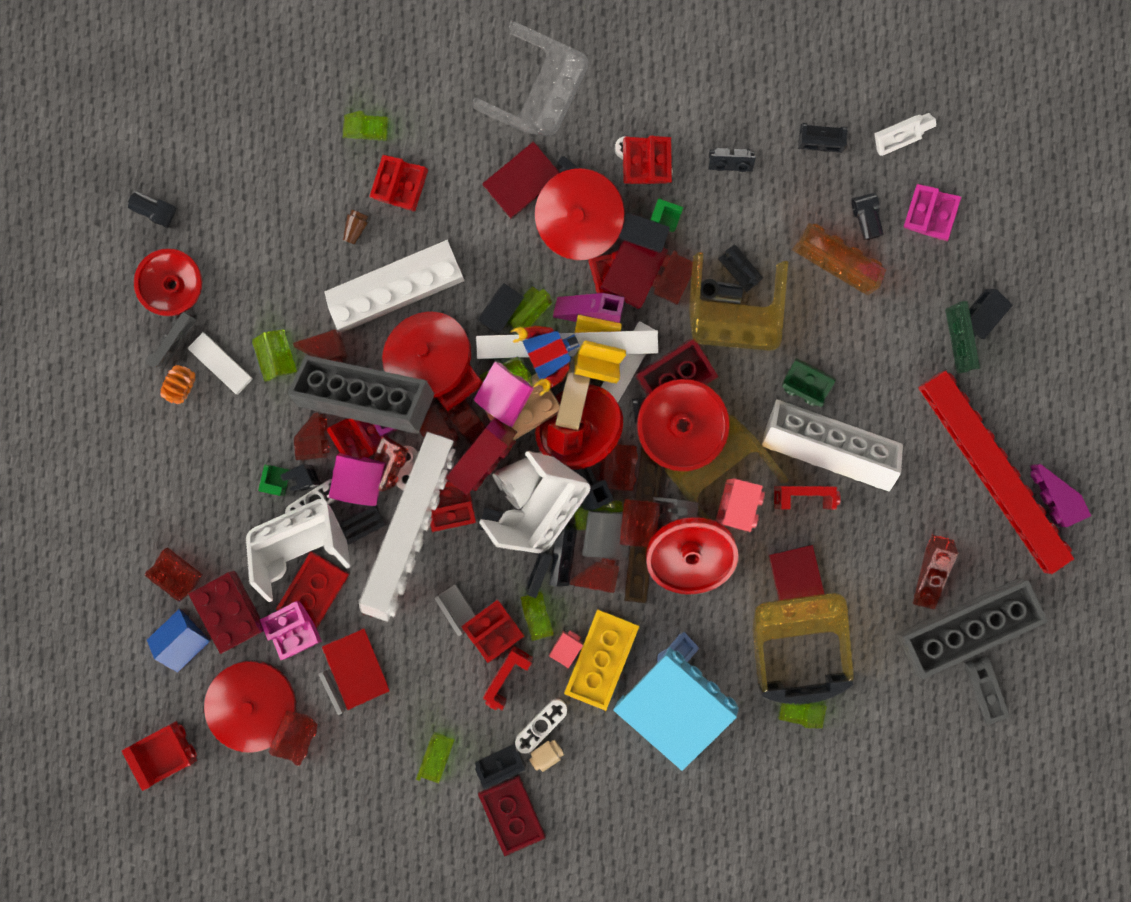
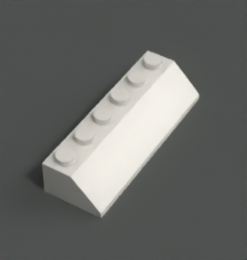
M445 240L329 289L324 293L336 328L343 333L465 280L449 242Z
M776 399L764 432L763 447L890 492L901 474L902 443Z

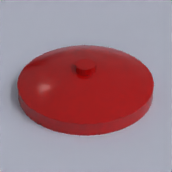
M571 169L554 176L541 190L535 207L536 227L544 243L556 254L572 260H587L606 252L619 238L625 221L624 202L617 187L606 176L589 169Z
M439 312L418 313L400 322L388 336L383 349V368L388 373L426 380L434 392L433 398H436L455 388L465 376L471 361V344L465 330L452 317Z
M672 380L655 388L642 403L637 417V433L644 451L657 464L674 471H692L706 466L720 454L729 434V416L722 399L707 385L694 380Z
M589 385L579 428L583 430L582 452L562 455L547 446L548 425L556 423L558 414L537 426L535 436L539 450L543 455L556 458L571 470L587 468L604 459L618 443L623 430V413L620 405L610 392L599 386ZM563 391L555 396L559 404H561Z
M699 517L679 519L663 526L651 538L646 550L647 568L653 580L671 592L679 594L704 593L722 585L735 571L738 563L736 541L731 532L716 521Z
M243 661L224 669L210 684L204 702L205 718L212 734L225 746L240 752H258L276 744L290 729L296 712L295 694L288 679L274 666L260 661Z

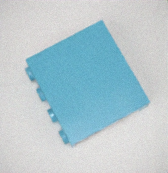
M669 647L665 656L626 696L623 695L617 701L614 711L683 771L737 718L739 707H737V703L731 697H726L720 692L719 687L714 682H709L704 678L702 672L697 667L687 663L680 652L674 651Z

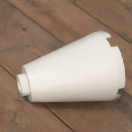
M527 457L496 470L492 474L498 488L506 493L507 500L517 509L526 504L543 479V477L538 475L536 468Z

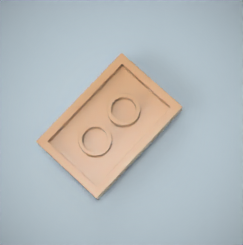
M537 373L525 380L534 389L512 427L517 431L513 438L514 440L554 417L559 412L560 404L551 388L541 396L539 394L543 391V387L541 385L534 387V384L540 380ZM485 410L490 421H492L494 416Z

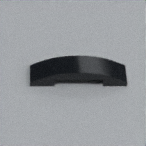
M848 672L826 674V683L784 688L781 681L758 683V688L762 697L786 704H809L841 694L853 685V680Z

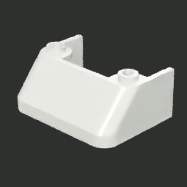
M527 451L525 455L536 468L538 475L543 477V479L521 510L506 511L499 522L481 519L479 523L496 547L542 553L548 550L588 495L590 485L583 477L556 458Z
M323 499L315 500L251 529L246 536L249 582L268 602L273 601L271 583L283 577L286 572V562L321 546H324L329 554L335 555L346 568L351 567L347 540L330 505Z

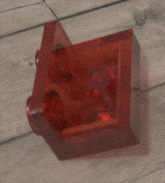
M674 250L672 255H666L662 264L665 270L662 276L657 274L652 287L655 288L654 295L678 305L697 264L678 255V252Z
M387 436L382 438L373 459L385 463L383 477L378 487V490L381 492L396 486L399 480L397 476L400 469L406 463V454L409 450Z
M616 444L614 449L601 460L599 480L605 479L609 489L633 491V486L636 482L635 463L638 459L637 446Z
M167 547L162 550L153 567L148 569L144 575L172 598L180 602L194 590L203 574Z

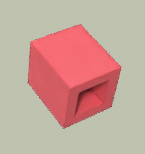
M571 630L568 633L563 631L550 651L549 656L569 668L583 646V642L580 641L581 637Z

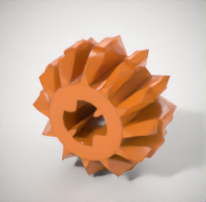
M175 365L169 370L162 383L163 385L160 389L161 397L171 403H183L193 387L195 373L187 367Z

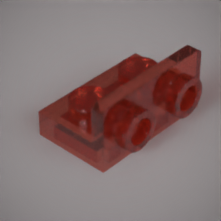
M624 500L620 545L648 546L651 538L657 532L659 503Z
M286 710L268 752L271 756L291 760L295 765L300 766L302 760L308 754V747L317 733L318 724L308 715Z

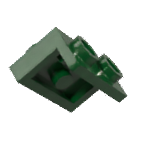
M795 358L783 379L782 388L791 396L798 395L804 398V401L811 406L823 407L824 400L834 385L836 378Z

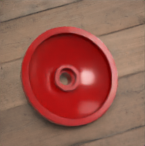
M176 249L154 251L147 255L136 269L134 275L135 294L139 302L152 313L161 316L180 315L182 312L189 310L200 296L202 290L201 271L196 262L182 251ZM172 282H176L174 289L170 288Z

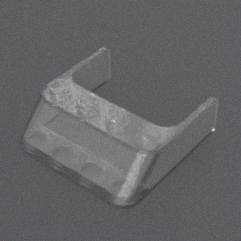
M511 20L509 23L510 33L543 49L546 53V60L518 116L512 115L476 97L472 101L474 109L522 132L553 136L559 131L588 70V58L582 52Z

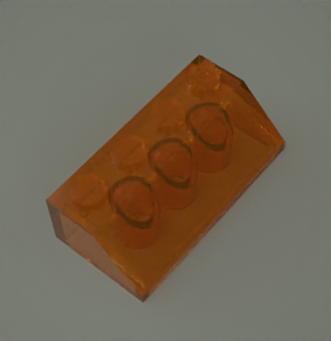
M808 223L793 246L792 251L867 296L879 289L886 269L881 267V262L873 258L868 259L863 256V252L858 248H850L843 244L844 241L838 236H830L824 232L825 230L821 226Z

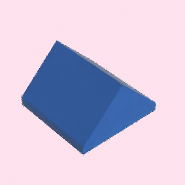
M178 609L147 639L154 659L176 672H179L211 641L181 609Z

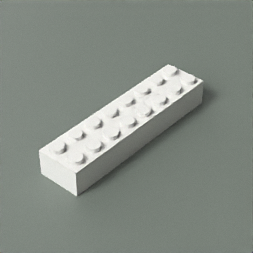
M427 432L359 602L362 613L387 622L390 616L395 617L399 607L397 598L399 594H404L407 586V572L412 573L416 562L414 554L416 551L420 552L424 542V539H422L423 531H428L432 521L431 510H436L440 500L439 490H444L447 483V469H452L455 462L456 450L453 449L452 440Z

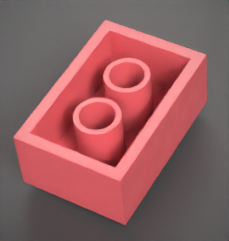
M726 479L716 522L751 532V529L755 528L758 522L759 515L756 514L758 505H762L765 492L762 491L763 486L738 479Z

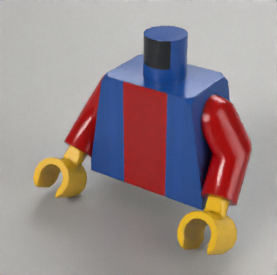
M536 325L526 328H515L511 330V333L517 332L519 338L513 340V342H523L540 379L534 384V387L537 385L543 387V391L539 394L542 396L564 379L570 369L569 362H571V358L568 352L580 347L575 334L562 340L559 332L554 331L551 327Z

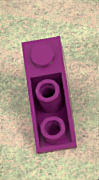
M605 293L557 297L553 318L577 322L578 315L620 323L625 297Z
M1030 465L1032 470L1030 472L1031 478L1039 485L1042 491L1040 492V497L1045 504H1048L1051 510L1049 515L1055 525H1058V527H1069L1091 516L1081 494L1043 465Z

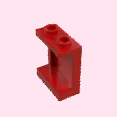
M774 486V509H791V496H823V509L837 510V505H840L841 496L840 492L837 491V487Z
M515 645L513 646L485 691L483 699L486 700L485 704L493 710L498 708L500 710L504 709L507 699L497 692L515 664L526 671L528 670L533 660L531 655Z
M177 721L121 751L142 791L197 761L196 750L191 744H188L185 738L186 731L181 724L178 725Z

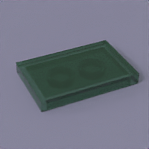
M968 301L958 302L946 308L945 313L956 371L958 374L980 369Z

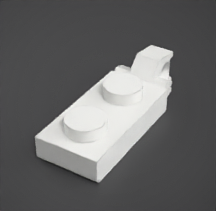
M930 113L922 116L917 115L874 133L878 154L883 156L922 139L924 131L936 127V118L930 115Z

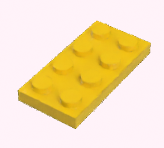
M597 609L564 694L606 711L639 625Z

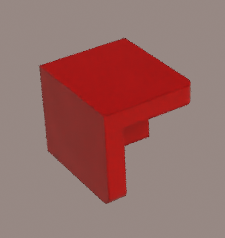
M556 423L548 425V447L562 455L582 452V429L558 426Z

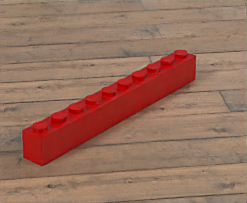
M947 371L939 372L920 385L918 389L1042 571L1048 574L1055 573L1074 560L1071 554V547L1061 540L1058 535V528L1048 521L1045 516V509L1035 502L1032 497L1034 495L1032 490L1023 484L1020 480L1021 475L1019 471L1010 465L1006 452L995 443L994 434L984 427L981 422V415L971 408L968 396L963 391L960 392L956 386L957 381L955 377Z

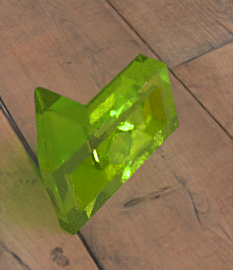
M362 110L344 115L343 138L387 141L389 118L368 116Z
M542 591L538 592L537 598L529 595L520 597L532 641L554 635Z
M781 703L778 719L801 724L804 728H823L827 706L816 703Z

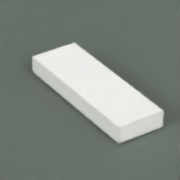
M204 332L187 348L237 395L253 379Z

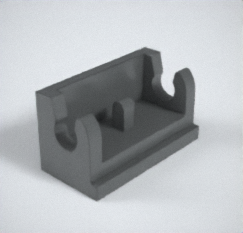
M653 497L652 503L663 506L662 513H653L657 518L673 522L683 518L697 517L699 504L697 502Z

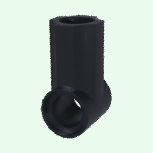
M137 191L131 194L128 200V209L148 217L150 221L165 228H169L177 210L175 206L165 201L155 200Z
M871 193L852 198L851 206L852 209H855L853 214L856 218L858 217L863 240L883 236L884 233L878 214L880 204L877 194Z
M706 279L697 287L696 295L703 302L712 301L740 305L743 285ZM703 286H710L713 294L711 296L705 295Z

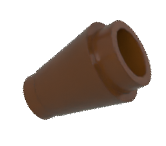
M351 210L350 214H347L343 240L355 245L369 223L367 222L369 216Z

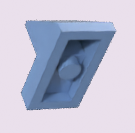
M685 632L681 633L669 646L674 651L680 652L686 662L699 649ZM667 649L658 654V662L665 656Z

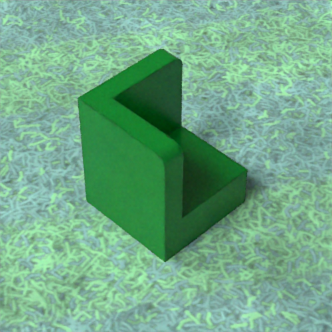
M658 198L651 221L670 227V232H675L683 207Z
M264 465L258 491L285 496L289 480L283 481L280 475L290 470L272 465Z

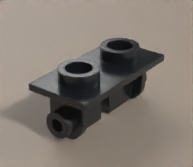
M714 147V150H709L710 161L708 170L753 172L756 159L755 152L750 151V149H734V155H730V148Z
M735 244L718 258L740 285H743L746 293L764 278Z

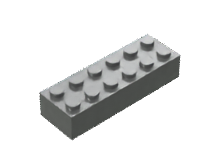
M305 355L287 393L295 404L301 408L415 434L419 433L434 397V392L426 380Z
M1017 578L896 635L914 674L921 679H925L1048 621L1029 580Z

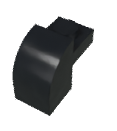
M590 467L573 470L590 485L588 495L580 504L581 508L588 511L595 510L614 500L606 480L596 481Z

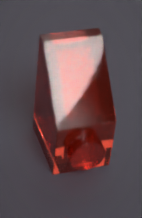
M336 329L293 343L294 348L312 357L343 363L342 359L348 357L341 334Z
M602 558L601 562H594L572 577L570 585L615 593L619 565H615V560Z

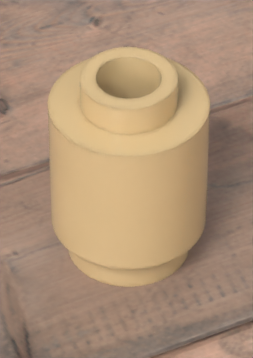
M554 739L551 742L547 741L532 751V758L529 760L536 771L540 769L544 772L559 762L564 752Z

